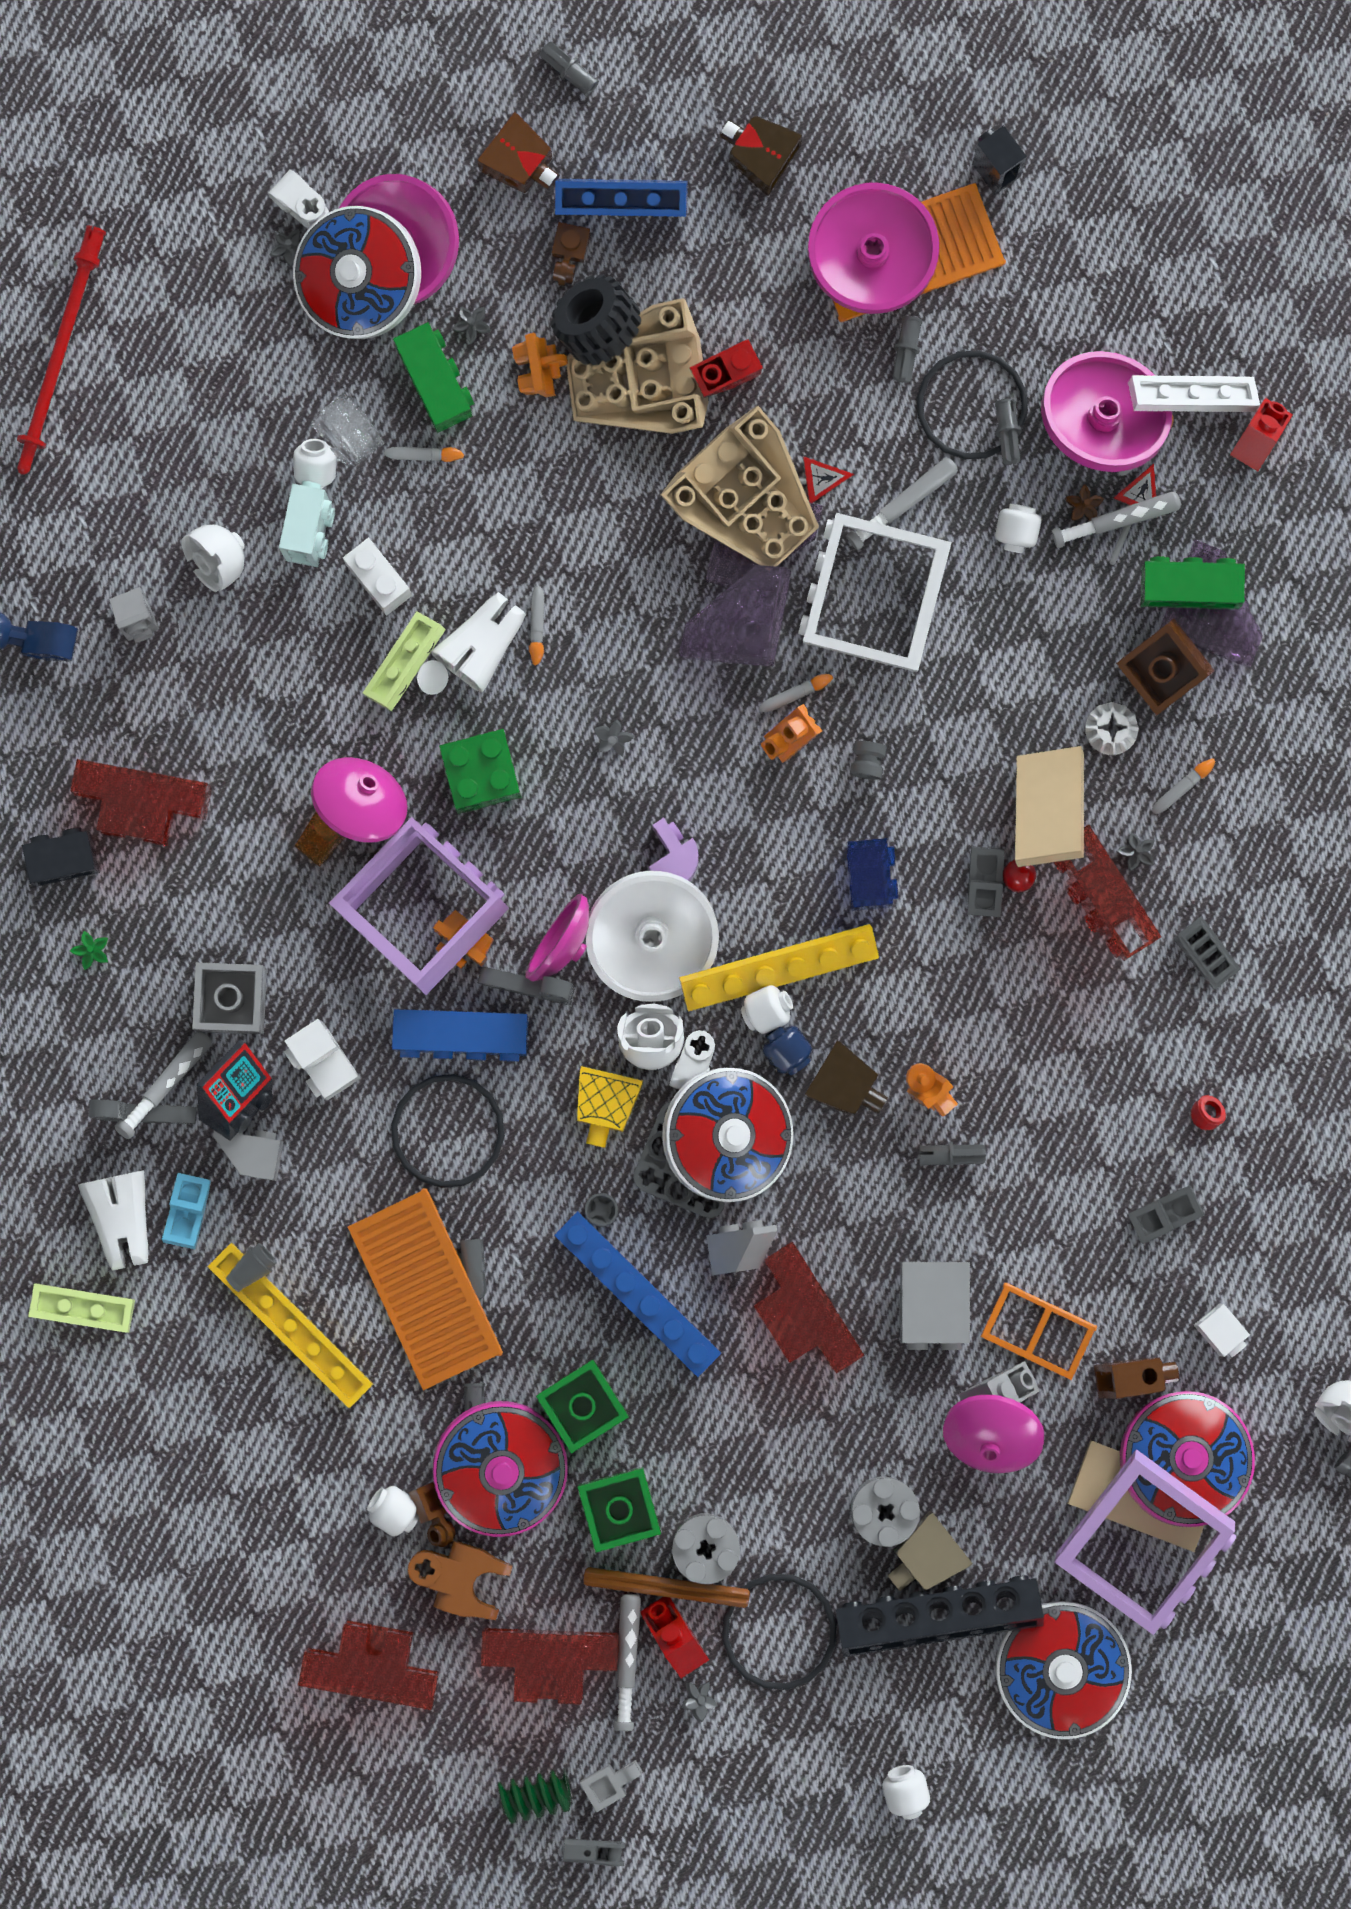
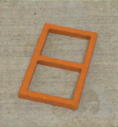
M1005 1282L980 1337L1072 1380L1092 1335L1097 1330V1326ZM1009 1292L1045 1308L1026 1351L990 1334ZM1051 1312L1087 1328L1068 1371L1032 1354Z

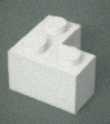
M321 1020L313 1021L285 1040L289 1048L284 1053L294 1068L298 1070L302 1068L308 1073L310 1079L306 1083L316 1098L322 1095L324 1099L329 1100L361 1079L325 1023Z

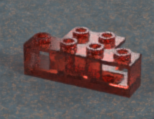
M77 759L70 791L77 797L102 801L96 829L101 831L102 835L123 839L126 836L142 838L145 843L167 846L173 815L206 820L212 788L206 782Z
M1090 825L1084 827V852L1091 863L1078 871L1071 860L1053 863L1061 874L1066 872L1070 877L1066 881L1069 885L1066 888L1067 894L1075 905L1079 903L1082 905L1087 913L1084 919L1093 933L1098 931L1101 936L1107 935L1109 939L1106 941V944L1115 958L1120 956L1123 961H1126L1159 940L1161 935ZM1128 920L1144 943V945L1131 953L1114 929L1120 923H1125Z
M793 1241L764 1259V1262L781 1288L753 1305V1307L769 1329L789 1363L818 1346L833 1371L837 1374L865 1356Z
M347 1620V1623H344L339 1653L309 1647L304 1651L298 1686L432 1710L435 1705L441 1672L408 1666L414 1632Z
M484 1628L482 1631L481 1666L515 1667L514 1702L537 1703L538 1699H558V1704H582L584 1670L617 1671L619 1633Z

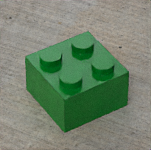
M504 729L439 745L458 814L522 798Z
M594 1359L536 1395V1398L571 1454L629 1417Z
M644 1467L578 1485L596 1553L661 1534Z

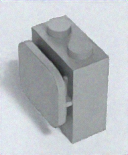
M900 1262V1343H908V1350H928V1343H942V1350H962V1343H970V1262Z

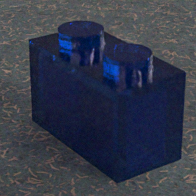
M887 838L847 842L846 853L852 911L891 908L893 899H898L897 879H891L890 866H895L894 846L888 847Z

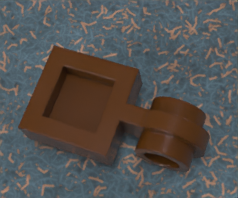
M558 222L552 249V257L563 259L562 262L556 261L553 272V281H558V285L565 286L566 283H573L576 265L570 263L571 261L584 263L590 237V228Z
M434 1481L408 1492L416 1506V1513L420 1523L422 1524L430 1520L432 1522L427 1531L429 1542L439 1547L451 1544L455 1538L456 1531L453 1524L447 1521L443 1515L447 1511L438 1497Z

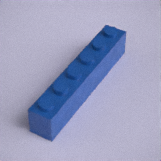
M578 1211L554 1235L697 1377L721 1354Z

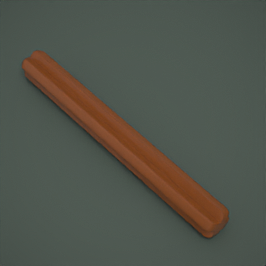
M592 1567L585 1569L583 1579L584 1585L742 1608L748 1606L750 1591L743 1588L700 1584L686 1580Z

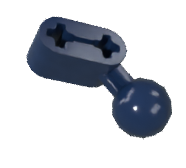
M0 612V650L9 644L21 647L20 654L30 658L50 661H72L78 634L77 627L58 622L27 621L26 628L12 625L10 619Z

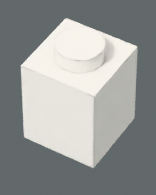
M1218 1304L1194 1324L1195 1328L1217 1354L1223 1357L1227 1354L1231 1357L1238 1354L1246 1347L1247 1344L1244 1340L1250 1336L1224 1304Z

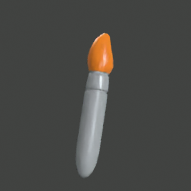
M390 447L383 452L386 457L396 460H442L444 462H452L464 458L461 450L453 447H445L443 449Z
M539 585L534 588L531 599V643L529 645V653L533 665H538L544 654V646L542 644L544 592Z
M831 674L817 675L810 681L801 683V685H797L767 699L760 705L759 711L771 712L805 695L807 696L813 691H819L832 681L833 676Z
M1212 758L1199 763L1194 768V771L1186 775L1154 804L1152 812L1159 814L1173 805L1200 779L1206 777L1211 772L1215 759Z

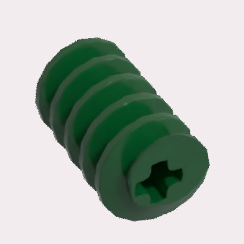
M563 1768L561 1779H558L554 1770L550 1771L549 1781L545 1782L541 1773H538L536 1783L533 1785L527 1776L523 1778L522 1787H518L515 1780L510 1779L509 1790H505L502 1783L498 1782L503 1813L511 1824L516 1823L518 1812L523 1820L527 1821L530 1819L531 1810L534 1811L537 1818L543 1817L544 1807L547 1808L551 1815L556 1814L558 1804L564 1812H569L571 1791L565 1768Z

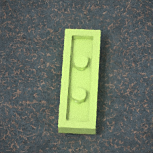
M416 611L363 691V694L392 711L446 629L439 623Z
M34 1284L28 1317L129 1333L135 1299Z

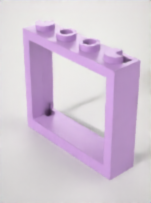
M411 817L329 904L427 995L509 908L501 900L505 894L492 881L487 885L479 879L483 874L470 861L465 865L457 859L461 854L448 841L442 845L436 840L439 834L425 822L421 826ZM422 842L487 902L420 971L356 910Z
M1136 1449L1056 1552L1055 1563L1154 1635L1160 1627L1165 1629L1171 1623L1176 1614L1173 1610L1181 1601L1185 1604L1190 1599L1196 1589L1193 1584L1200 1575L1205 1578L1216 1564V1561L1213 1559L1220 1550L1226 1552L1236 1539V1535L1233 1534L1235 1532V1521ZM1139 1475L1218 1531L1153 1615L1075 1558Z

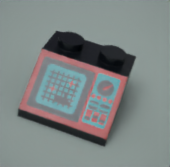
M239 1040L197 1083L199 1121L231 1141L238 1132L242 1133L248 1128L252 1117L259 1110H265L271 1103L273 1098L272 1078L242 1040Z

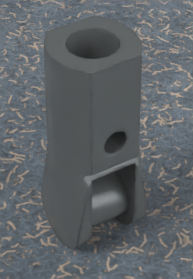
M483 1239L460 1241L462 1265L477 1298L480 1300L487 1292Z
M565 1838L563 1862L624 1866V1861L621 1860V1853L626 1843ZM598 1847L608 1848V1858H598Z

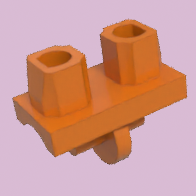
M536 333L526 334V341L512 347L516 364L524 365L530 363L531 373L518 376L519 391L525 395L540 394L546 398L555 396L553 379L561 377L559 367L568 364L567 356L557 354L556 345L547 346L546 339L536 337Z
M802 704L764 736L766 740L761 743V747L771 760L778 757L783 763L820 734L822 730L815 724V720L809 717L807 708Z
M455 910L443 923L438 920L433 929L449 942L469 920ZM485 933L465 955L482 967L488 960L486 954L494 939ZM440 942L435 950L439 952L445 944ZM461 958L456 966L462 969L467 961Z
M919 1063L913 1065L907 1071L906 1083L910 1088L907 1092L914 1100L927 1109L936 1110L942 1117L957 1106L958 1103L949 1094V1091L953 1088L952 1084L946 1078L933 1071L931 1067Z

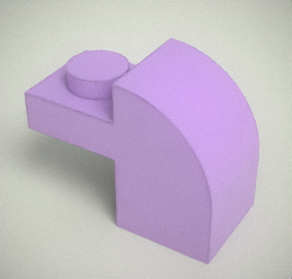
M662 818L652 826L669 854L649 866V871L672 873L690 882L698 867L697 845L693 838L681 845L679 841L683 839V836L675 823L667 824L665 819Z

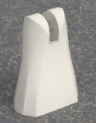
M499 592L489 598L466 622L431 651L437 661L441 662L453 674L479 692H483L487 687L501 658L526 616V613L515 605L498 625L494 620L501 614L508 603V599Z
M144 1170L78 1184L82 1198L98 1233L106 1260L112 1271L123 1269L126 1266L122 1247L124 1242H128L134 1266L148 1263Z

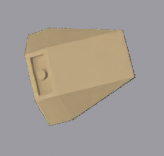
M684 298L655 304L643 310L639 315L641 317V324L637 327L639 332L637 336L632 338V344L622 350L623 353L621 355L612 357V360L607 363L602 361L599 365H592V363L585 365L577 361L571 354L567 356L568 364L566 366L574 421L669 434L703 427L709 401L708 397H703L689 367L703 361L701 343Z
M759 406L754 407L725 428L677 472L660 494L683 521L770 572L819 528L782 435Z

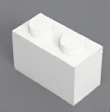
M369 537L343 557L346 566L386 616L412 597L409 587Z

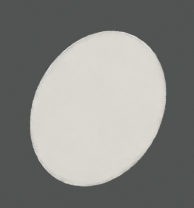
M430 660L420 667L417 681L421 690L427 694L434 695L440 693L446 687L448 672L441 662Z

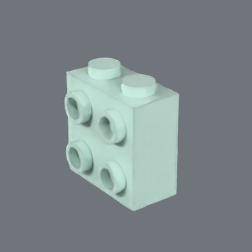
M302 481L301 485L292 483L279 549L288 562L318 567L320 558L325 559L328 540L325 539L326 527H332L335 508H332V501L329 500L326 491L321 489L320 484L310 481Z

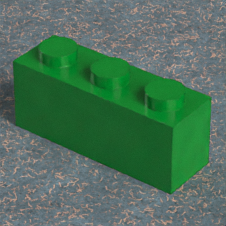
M429 322L393 338L398 354L437 433L473 417L470 406L475 403L468 388L464 387L461 389L456 380L461 375L453 358L447 360L442 351L447 346L439 329L433 331Z
M1156 556L1151 557L1150 561H1145L1141 567V607L1240 609L1244 604L1245 564L1236 563V559L1220 558L1216 560V563H1203L1202 558L1188 557L1184 558L1183 562H1170L1169 557Z

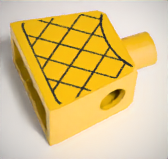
M581 1066L577 1121L590 1124L586 1144L605 1148L610 1129L620 1132L624 1131L642 1089L643 1080Z

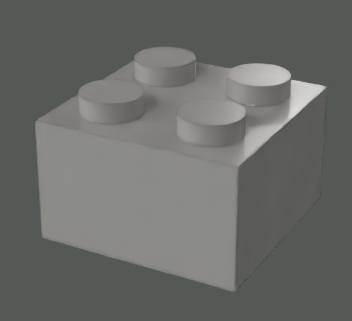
M196 962L192 1029L197 1032L264 1035L267 968L263 965Z

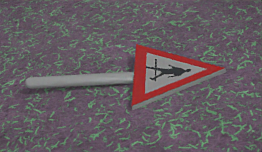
M803 456L806 478L799 479L802 485H807L809 503L812 504L854 474Z
M1154 464L1113 499L1130 506L1156 497ZM1131 525L1123 527L1109 561L1111 565L1116 564Z

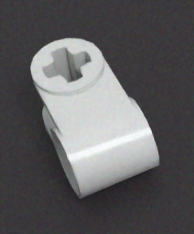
M290 169L268 192L269 197L276 205L292 215L307 229L319 218L329 213L324 199L309 187L297 173Z
M698 1030L688 1035L681 1056L677 1060L669 1084L670 1087L680 1090L689 1080L710 1070L709 1065L715 1050V1042L709 1033ZM700 1036H704L706 1038L705 1043L710 1045L709 1050L702 1051L700 1055L694 1054L695 1048L690 1046L691 1041H698Z

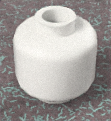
M309 439L295 449L293 455L294 478L299 484H302V481H310L320 484L322 489L333 482L336 477V453L331 446L320 439Z
M1010 503L1009 508L1000 511L995 537L999 542L1005 543L1004 550L1023 553L1024 547L1031 548L1036 545L1041 526V517L1035 514V508Z
M770 985L747 995L744 1006L741 1008V1013L750 1030L767 1034L788 1024L793 1003L786 991L780 992L778 988Z
M390 1486L386 1489L380 1488L374 1494L367 1507V1510L370 1512V1522L391 1536H398L403 1531L409 1533L419 1519L416 1514V1506L410 1496L395 1486Z
M910 1765L898 1766L888 1772V1776L883 1781L882 1788L889 1811L894 1815L902 1816L904 1819L919 1817L922 1814V1810L930 1803V1794L924 1774Z

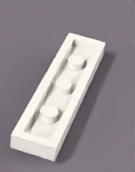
M1132 376L1128 381L1133 411L1255 412L1260 406L1254 377Z

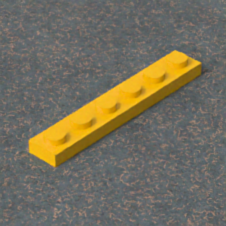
M868 924L679 977L686 1008L689 1012L749 995L766 986L778 987L879 958L873 929Z
M230 1243L207 1267L348 1408H351L374 1384L266 1276L243 1288L240 1292L236 1291L228 1283L226 1276L230 1274L244 1254L233 1243Z

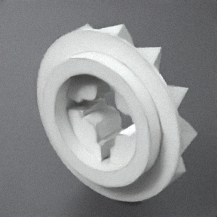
M1114 702L1096 707L1088 716L1085 726L1086 736L1091 746L1107 755H1117L1127 751L1136 741L1139 729L1135 714L1126 705ZM1111 715H1113L1115 725L1126 727V729L1116 732L1113 742L1109 731L1098 729L1109 724Z

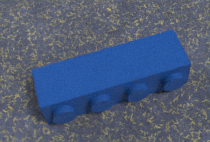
M557 179L555 181V215L686 217L688 181Z
M394 1009L392 1050L400 1052L401 1058H420V1052L433 1053V1059H453V1054H466V1060L485 1061L486 1055H500L499 1061L519 1062V1056H527V1014Z

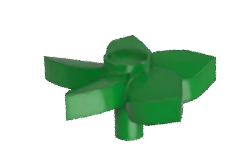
M84 931L81 937L83 945L75 946L70 950L76 956H83L82 966L84 970L90 968L94 960L99 963H108L106 954L101 951L107 945L108 938L100 937L93 941L92 936Z

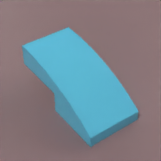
M181 1173L177 1174L169 1204L170 1211L162 1237L163 1243L196 1249L207 1204L210 1180Z

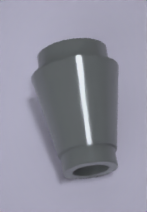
M258 1243L254 1248L252 1246L248 1248L230 1274L226 1276V1279L236 1291L240 1292L243 1288L273 1271L272 1267L277 1262L272 1254L262 1244Z

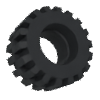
M599 274L596 278L592 275L586 277L584 281L579 280L574 283L575 286L571 289L568 288L564 292L565 295L557 301V308L553 310L551 315L553 317L551 327L554 335L577 361L585 365L590 363L592 365H599L602 361L607 363L612 360V357L621 355L623 353L622 350L632 344V338L637 336L639 332L637 327L641 324L640 309L619 282L611 276L606 277Z

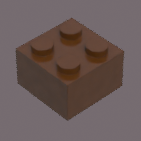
M1175 618L1116 663L1156 716L1215 671Z

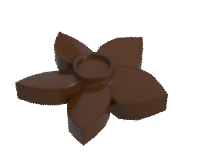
M1086 484L1080 489L1079 496L1071 495L1064 498L1069 505L1076 507L1071 514L1072 521L1079 520L1083 516L1091 521V518L1098 516L1096 507L1104 500L1103 497L1098 495L1090 497V491Z

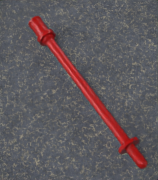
M90 225L85 227L80 250L74 255L73 259L78 268L27 435H18L17 441L24 444L17 466L18 472L23 475L29 473L36 449L46 448V443L40 440L41 432L90 271L98 268L100 264L98 256L103 239L106 236V231L95 226L93 230Z

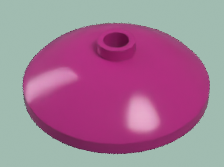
M353 757L338 758L323 765L312 782L311 798L316 812L331 829L346 838L370 843L383 841L395 835L406 819L407 800L401 786L390 773L373 762Z
M582 894L576 895L552 923L530 960L525 974L527 979L533 982L542 980L543 976H552L562 970L571 960L577 962L583 955L587 947L583 941L589 927V904L585 896Z
M976 1395L959 1401L949 1410L943 1425V1437L953 1455L968 1466L988 1473H1010L1024 1469L1040 1456L1044 1445V1429L1038 1417L1020 1402L998 1395Z

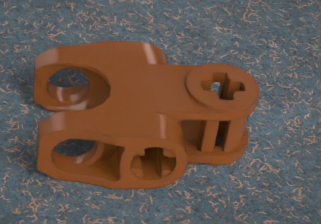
M453 1541L449 1556L431 1550L418 1551L413 1555L408 1564V1573L411 1580L417 1585L437 1591L433 1607L461 1617H479L496 1620L499 1609L479 1600L474 1593L473 1585L476 1578L487 1572L510 1576L513 1565L498 1559L482 1548ZM425 1559L431 1561L430 1567L434 1568L435 1571L428 1572L426 1576L420 1575L421 1569L416 1567V1563L422 1564Z

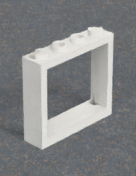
M836 513L834 520H827L823 536L824 539L829 540L826 552L819 551L815 567L816 571L821 572L818 585L811 583L807 602L812 603L810 616L803 615L798 634L804 635L803 643L918 672L952 542ZM843 526L935 550L908 657L815 634Z

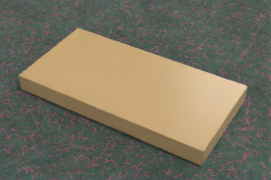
M1082 746L1017 756L1015 861L1017 866L1022 867L1084 858V752Z
M1090 1440L1067 1504L1089 1511L1120 1471V1451ZM1128 1490L1106 1517V1519L1195 1552L1204 1526L1179 1527L1163 1523L1147 1514L1134 1501Z

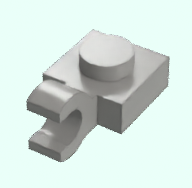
M637 1760L630 1762L617 1772H614L612 1766L608 1764L582 1779L580 1784L595 1811L599 1812L625 1797L627 1793L623 1785L641 1776L643 1771Z

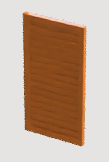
M976 183L921 202L933 218L939 237L937 266L931 281L921 294L1006 264V259H1004ZM833 301L840 322L866 314L847 309Z
M426 1188L348 1226L350 1234L423 1390L495 1356L502 1355L503 1351Z

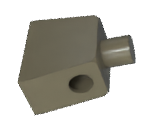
M929 1511L918 1523L913 1534L894 1550L903 1563L887 1576L899 1591L915 1579L924 1590H928L968 1568L973 1563L933 1512Z

